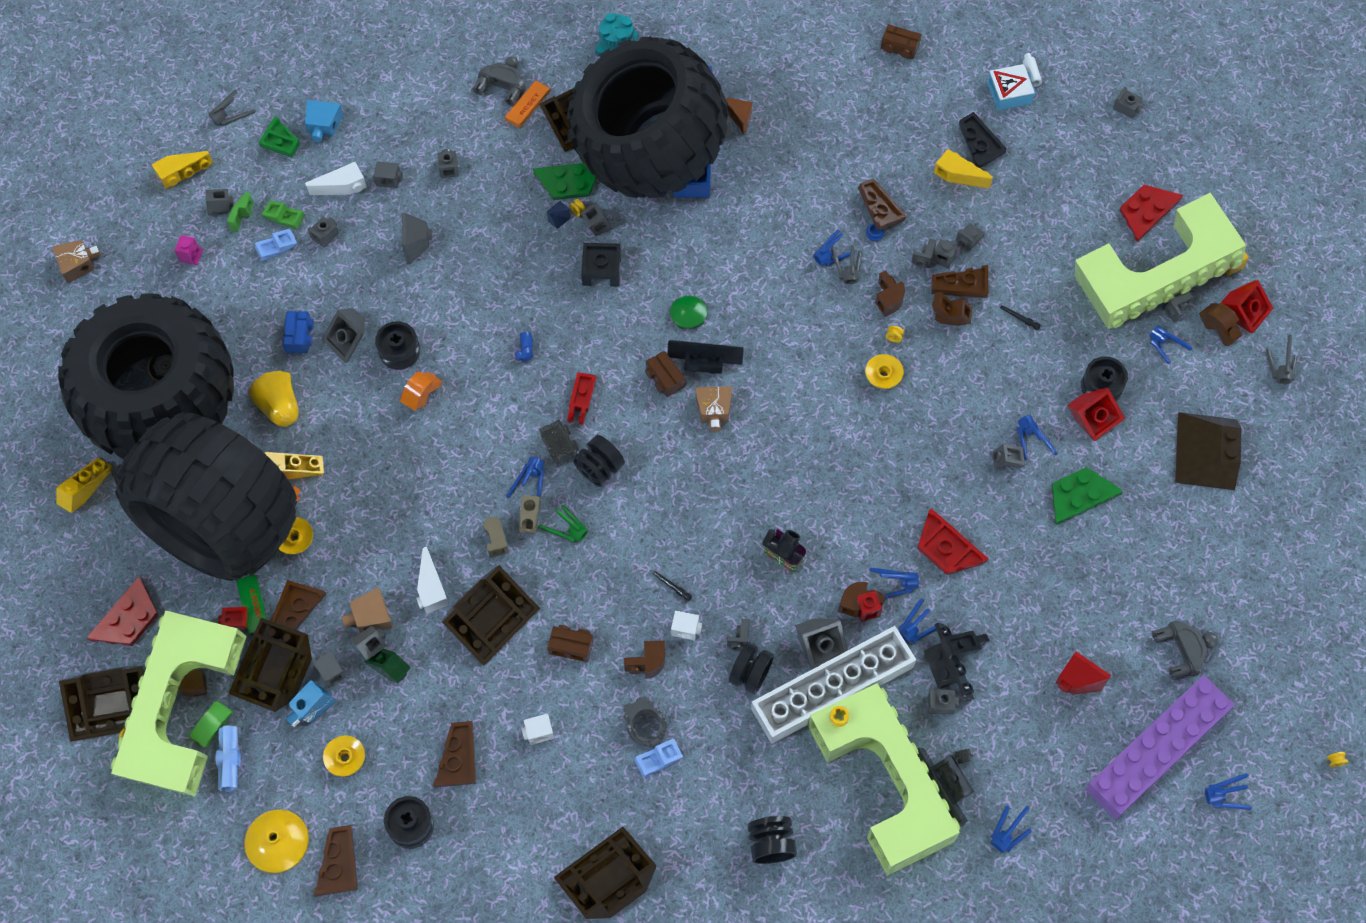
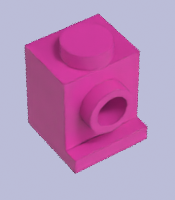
M180 235L174 251L180 262L197 265L203 248H199L195 238Z

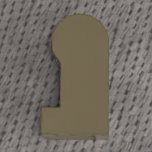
M522 495L520 533H537L539 511L542 503L539 496Z
M497 517L487 518L484 521V530L491 540V543L486 545L490 558L509 553L500 520Z

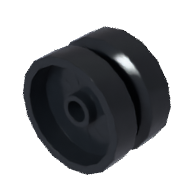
M401 321L390 322L378 330L375 337V345L384 365L394 370H403L411 367L418 360L420 345L414 329L408 323Z
M1107 356L1095 358L1087 366L1081 381V391L1084 394L1108 388L1115 401H1117L1126 386L1128 372L1125 366L1115 358Z
M747 642L733 665L729 676V683L739 687L745 682V691L756 695L770 670L775 654L763 650L757 656L758 646Z
M404 796L397 798L385 811L383 821L385 830L393 842L402 848L414 849L421 847L433 834V816L427 805L417 797Z

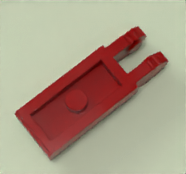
M577 372L569 403L567 422L572 423L575 410H581L579 424L584 425L597 379L596 375Z

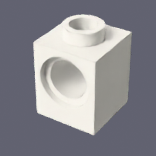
M675 611L671 636L695 641L696 634L700 635L702 629L699 615Z
M548 714L524 720L525 727L521 729L524 740L528 739L530 745L554 739Z

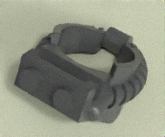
M639 697L636 699V702L626 704L623 710L625 713L624 718L628 722L626 726L630 738L636 744L643 745L644 747L652 746L655 748V746L660 745V740L665 736L667 728L663 714L657 708H654L653 702L648 701L646 697ZM651 715L659 722L660 727L656 738L649 740V738H643L637 734L634 724L640 716Z

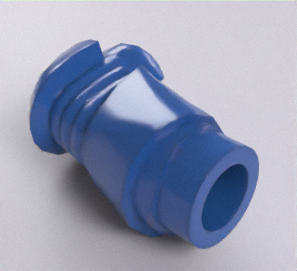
M530 332L520 333L521 351L517 350L515 353L517 361L527 362L534 356L532 354L534 340Z

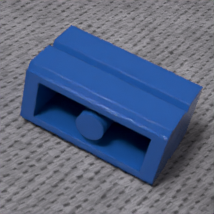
M286 312L282 342L286 353H308V346H312L310 330L314 329V319H311L309 312Z

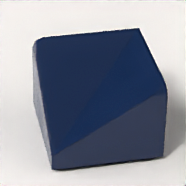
M561 201L557 202L547 211L548 222L555 228H560L570 219L569 208Z

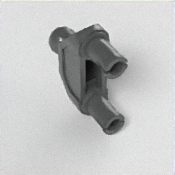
M508 57L505 64L496 63L482 68L478 73V80L472 88L475 94L479 92V95H482L487 84L510 90L504 101L506 104L510 105L511 103V106H514L519 95L523 94L526 90L524 82L516 70L519 65L517 58Z
M1180 621L1170 622L1167 627L1152 631V637H1156L1154 639L1155 643L1173 638L1184 659V664L1169 668V674H1173L1171 676L1172 680L1187 675L1193 677L1199 675L1207 648H1214L1218 644V637L1215 633L1207 632L1201 637L1198 630Z

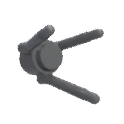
M235 89L217 107L212 109L208 115L216 125L221 123L223 126L230 121L253 114L256 110L253 109L225 119L227 114L224 108L234 100L233 96L237 93Z
M851 245L850 266L844 267L842 271L836 251L832 246L830 249L839 272V279H843L845 284L857 283L859 280L862 251H858L855 268L854 245Z
M1291 334L1288 335L1286 364L1280 365L1279 369L1276 370L1270 349H1266L1272 369V378L1277 379L1279 384H1290L1294 380L1298 356L1294 355L1290 367Z

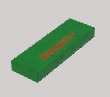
M256 574L236 580L242 607H247L248 609L247 627L250 636L254 635L260 619H267Z

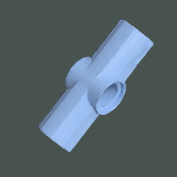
M223 726L219 728V750L216 751L218 790L230 792L238 789V767L241 764V755L238 748V728Z

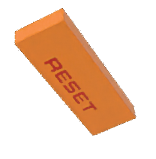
M535 80L506 114L505 121L520 128L550 93V88Z

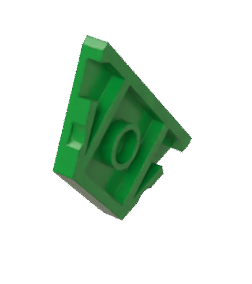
M584 163L533 168L535 177L537 176L553 201L590 197L593 190L592 187L597 181V178L591 174Z
M1085 467L1052 483L1053 508L1055 512L1054 522L1058 525L1121 495L1123 491Z

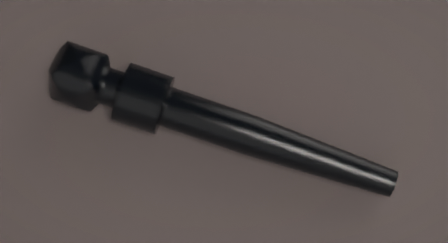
M1003 305L1000 306L1002 310L1025 322L1029 327L1032 326L1035 330L1040 329V323L1033 322L1034 320L1031 318H1026Z
M656 571L653 572L657 578L676 591V594L680 597L683 596L688 602L692 599V595L686 593V590L682 587H678Z

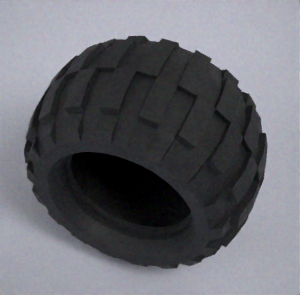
M651 36L640 37L638 41H631L629 39L619 43V47L611 51L607 49L599 55L601 58L594 64L590 63L583 71V78L581 81L576 82L572 91V100L569 101L567 121L570 129L568 131L580 160L599 182L616 193L619 191L626 197L645 198L647 196L648 198H658L666 196L668 191L677 193L687 188L686 184L692 179L697 181L705 174L704 168L708 164L714 163L720 151L719 146L723 145L728 129L725 118L728 117L725 96L714 74L698 54L689 47L686 48L680 42L672 39L652 38ZM664 112L652 125L637 132L641 125L649 118Z
M154 293L141 294L139 299H134L132 295L116 298L117 303L108 307L103 304L94 309V316L89 320L83 319L73 330L75 338H69L68 342L65 343L61 353L62 366H58V379L63 403L83 435L88 437L94 445L111 455L115 452L118 457L124 460L125 456L143 434L163 418L168 417L171 420L179 413H193L222 424L228 414V401H232L234 392V368L231 356L219 331L214 328L212 322L195 307L191 309L181 299L173 296L171 298L166 296L163 298L160 294ZM155 355H172V365L169 371L154 385L137 391H123L114 386L123 372L136 362Z
M179 413L171 420L168 417L161 419L138 440L125 456L117 472L116 498L131 521L166 552L188 566L215 578L233 581L239 580L247 574H255L271 560L286 540L296 519L295 506L297 504V496L291 483L279 467L258 447L237 432L219 422L197 414Z

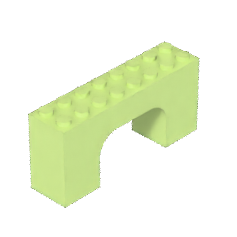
M1211 193L1176 210L1174 228L1188 247V250L1146 272L1128 270L1109 243L1075 260V278L1107 329L1117 328L1125 321L1133 320L1139 317L1141 313L1151 311L1163 302H1169L1174 296L1180 293L1185 294L1196 285L1201 286L1208 279L1214 276L1219 277L1230 268L1235 269L1242 264L1246 244Z
M165 611V614L159 620L158 626L160 629L158 635H155L152 641L153 649L151 655L147 657L145 662L146 670L144 676H141L138 683V694L132 701L133 709L131 715L127 717L125 722L126 730L124 736L120 738L118 743L119 751L117 757L111 763V774L195 797L208 756L193 749L173 745L167 737L166 727L177 696L178 687L183 677L188 672L197 668H206L234 675L247 636L237 628Z
M878 683L811 714L808 727L827 763L856 749L871 750L881 758L904 802V809L899 814L870 827L867 836L888 876L955 843L960 833V825L956 818H952L948 812L950 808L947 801L941 799L938 794V785L927 774L929 773L927 765L924 761L921 762L917 756L919 754L918 749L913 742L910 743L906 727L903 724L900 725L894 706L890 707L884 688L880 689ZM835 706H843L849 712L848 722L842 727H836L830 722V712ZM836 712L835 719L839 718V721H842L844 714L841 713L840 715V712Z

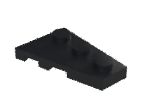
M974 112L959 120L960 129L974 163L978 168L1006 153L1007 148Z

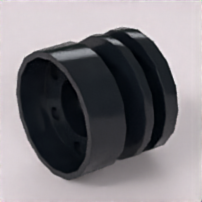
M597 434L587 443L588 450L581 449L579 454H576L572 459L576 468L586 479L594 485L602 487L605 484V480L611 478L610 472L616 473L625 464V460L610 441Z
M769 816L747 824L748 832L751 833L749 834V840L758 842L751 846L753 863H778L797 856L795 840L787 838L793 834V829L790 828L792 826L790 817Z

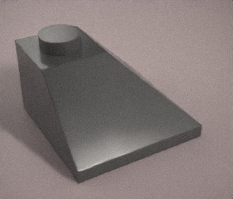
M402 213V247L407 264H411L429 247V240H432V229H428L426 221L407 213Z
M354 308L339 309L322 337L323 341L345 363L349 361L364 335L365 319Z
M814 618L795 625L799 642L811 669L848 651L839 619Z

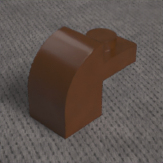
M885 270L879 273L878 283L883 291L876 294L875 304L886 317L896 312L902 306L905 286L902 281L896 284L894 277Z
M942 292L935 293L932 307L936 312L935 320L937 322L955 326L971 324L972 307L964 298L950 301Z
M1212 303L1199 313L1206 329L1217 330L1224 346H1230L1242 336L1236 324L1239 318L1228 306Z
M855 582L851 584L843 593L838 612L858 618L860 607L857 596L876 590L868 591V582ZM876 591L882 607L885 596Z
M665 640L644 641L645 657L624 658L625 672L639 674L641 671H645L646 679L658 675L665 665Z
M199 669L188 672L181 680L178 692L187 697L206 695V675L203 670Z

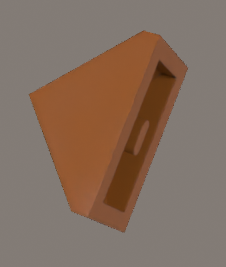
M726 98L730 117L741 132L745 134L752 115L753 102Z

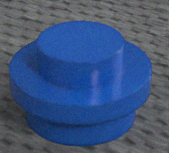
M873 223L867 227L866 236L871 241H879L884 237V229L878 231Z

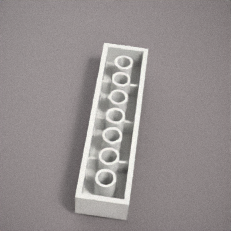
M893 626L752 701L751 710L769 741L773 744L809 725L811 714L876 683L881 686L913 669L916 658L897 628Z

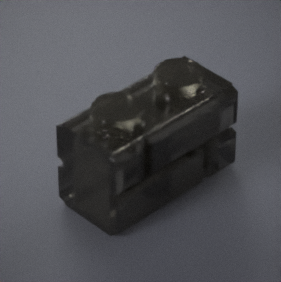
M557 420L539 429L540 437L557 467L573 461L572 458L578 454L579 446L575 439H570L569 435L571 433L566 424L563 425L560 420Z

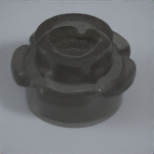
M970 748L953 752L954 759L958 761V764L969 762L970 757L973 756Z

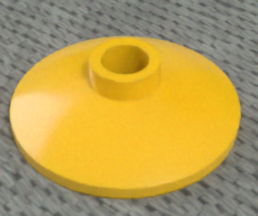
M880 354L868 361L865 374L867 380L873 386L881 389H890L901 382L904 370L897 358L888 354Z
M296 517L288 537L279 550L290 555L305 551L313 540L311 525L305 519ZM298 536V539H297V540H295V541H292V540H291L292 537Z
M348 735L339 736L331 740L323 752L325 767L330 773L339 777H346L356 773L362 767L365 760V750L362 743L355 737ZM344 755L349 756L347 761H342Z

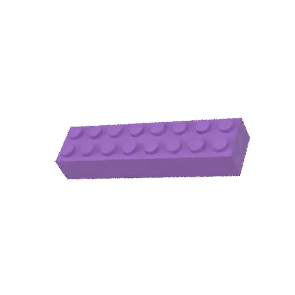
M1203 675L1088 784L1085 790L1117 820L1211 730L1235 704Z

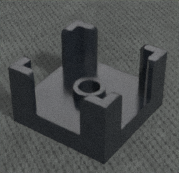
M583 243L582 286H592L591 279H610V286H620L621 244Z

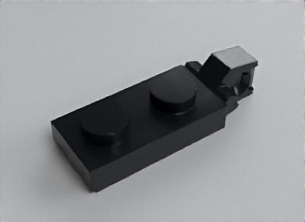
M974 631L945 636L940 640L948 659L976 653L982 649L981 646L990 641L987 634L976 636Z

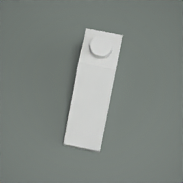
M356 162L305 183L309 195H350L367 188L364 177Z
M424 547L417 587L419 597L416 599L420 609L424 608L426 614L446 607L449 603L427 547Z

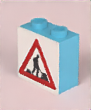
M1024 64L991 70L989 72L987 83L997 110L1032 104L1035 88L1030 82V75L1026 71Z

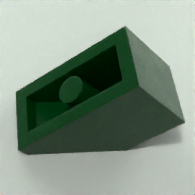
M384 648L370 659L364 661L375 671L395 683L402 681L411 668L395 652Z

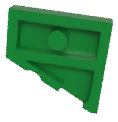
M275 116L260 139L259 145L265 149L292 158L300 142Z

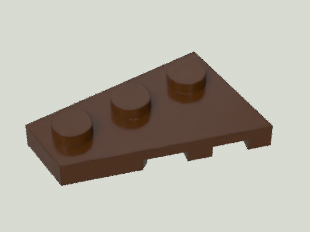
M983 265L982 268L974 270L973 268H967L965 271L958 273L951 271L932 275L931 294L942 292L944 295L988 298V265Z

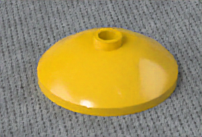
M282 809L271 810L261 814L249 826L244 842L245 852L249 861L259 870L267 873L285 872L296 866L304 857L308 848L309 834L305 823L295 813ZM277 835L276 840L271 841V836Z

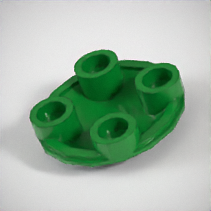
M683 296L672 303L670 316L678 328H694L705 323L707 307L698 297Z

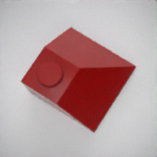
M1254 280L1230 291L1220 303L1228 306L1235 312L1239 318L1236 324L1249 333H1253L1273 310V306L1259 280Z
M1108 388L1081 394L1067 405L1074 419L1093 441L1125 419Z
M1075 651L1055 683L1058 684L1060 690L1072 695L1102 691L1111 675Z

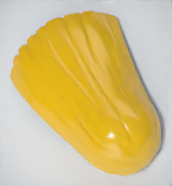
M283 371L266 372L252 382L248 395L272 423L279 427H288L297 421L299 408L292 388L290 373Z

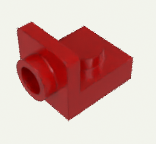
M876 591L857 596L861 622L881 616L882 607Z
M247 607L222 608V615L218 616V624L237 629H247Z

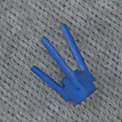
M839 229L813 254L815 261L820 266L825 264L828 267L835 262L834 258L831 259L833 254L830 248L843 236V233H840L836 237L840 232ZM850 252L838 256V260L849 257Z
M1157 325L1149 335L1152 339L1150 343L1155 346L1168 364L1171 361L1159 346V343L1163 345L1168 339H1171L1188 350H1192L1191 345L1170 334L1160 325Z
M1026 415L1018 420L1020 427L1017 428L1021 447H1023L1024 460L1028 459L1024 433L1026 435L1035 434L1039 440L1045 442L1054 455H1057V451L1031 415Z
M538 457L529 458L528 463L525 464L522 472L507 493V498L511 496L523 477L521 485L525 486L530 476L537 477V475H539L537 496H541L543 476L546 471L543 469V460Z
M870 568L871 572L881 573L880 577L900 579L901 587H905V589L884 595L885 599L905 593H913V589H918L919 587L918 573Z
M923 598L918 601L907 619L899 627V633L907 644L911 641L915 644L922 637L936 631V627L933 626L917 635L919 630L916 626L930 612L929 608L913 623L910 622L923 603Z
M1248 773L1209 785V787L1205 788L1207 803L1209 805L1213 804L1214 808L1225 807L1251 810L1252 806L1222 802L1226 800V793L1248 788V785L1223 788V786L1248 777Z
M1008 805L1005 807L995 831L990 836L992 838L990 843L998 851L1005 853L1007 850L1010 852L1017 843L1032 832L1031 829H1028L1011 842L1013 837L1010 834L1025 816L1029 806L1023 809L1007 831L1002 830L1000 832L1010 809Z

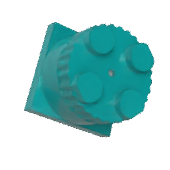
M614 13L605 15V18L599 24V42L595 49L596 55H600L607 49L611 51L619 47V43L629 39L631 41L638 40L639 32L634 31L633 22L630 17Z

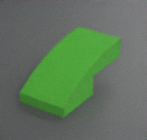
M246 192L237 201L229 215L227 223L231 231L238 232L242 217H250L254 201L249 192Z
M271 200L261 214L270 221L293 229H298L305 217L303 211L287 208L285 203Z
M215 701L199 720L189 737L203 747H209L219 728L227 724L233 711L219 701Z

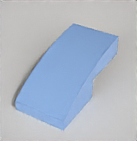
M287 229L272 233V238L256 242L255 249L261 261L288 251L296 246L297 242L291 230Z
M672 739L655 746L649 752L636 756L634 761L642 777L645 778L682 759L683 756L675 740Z

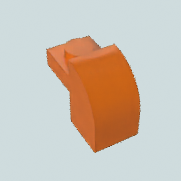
M417 371L407 382L400 402L414 411L426 405L430 392L441 387L442 380L433 373L426 372L423 374Z

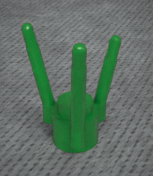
M561 505V508L572 520L558 509L555 512L570 525L567 531L570 533L569 535L543 525L538 526L539 529L568 539L572 543L575 540L581 542L588 533L586 526L564 505Z

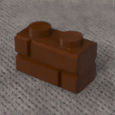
M888 24L882 37L881 49L887 53L893 52L900 54L904 58L914 59L922 34Z
M665 351L646 361L645 373L649 379H654L656 382L655 387L660 394L664 393L666 397H669L686 386V379Z
M566 625L553 626L547 647L548 654L588 662L594 642L593 634H590V631L585 629L574 631Z

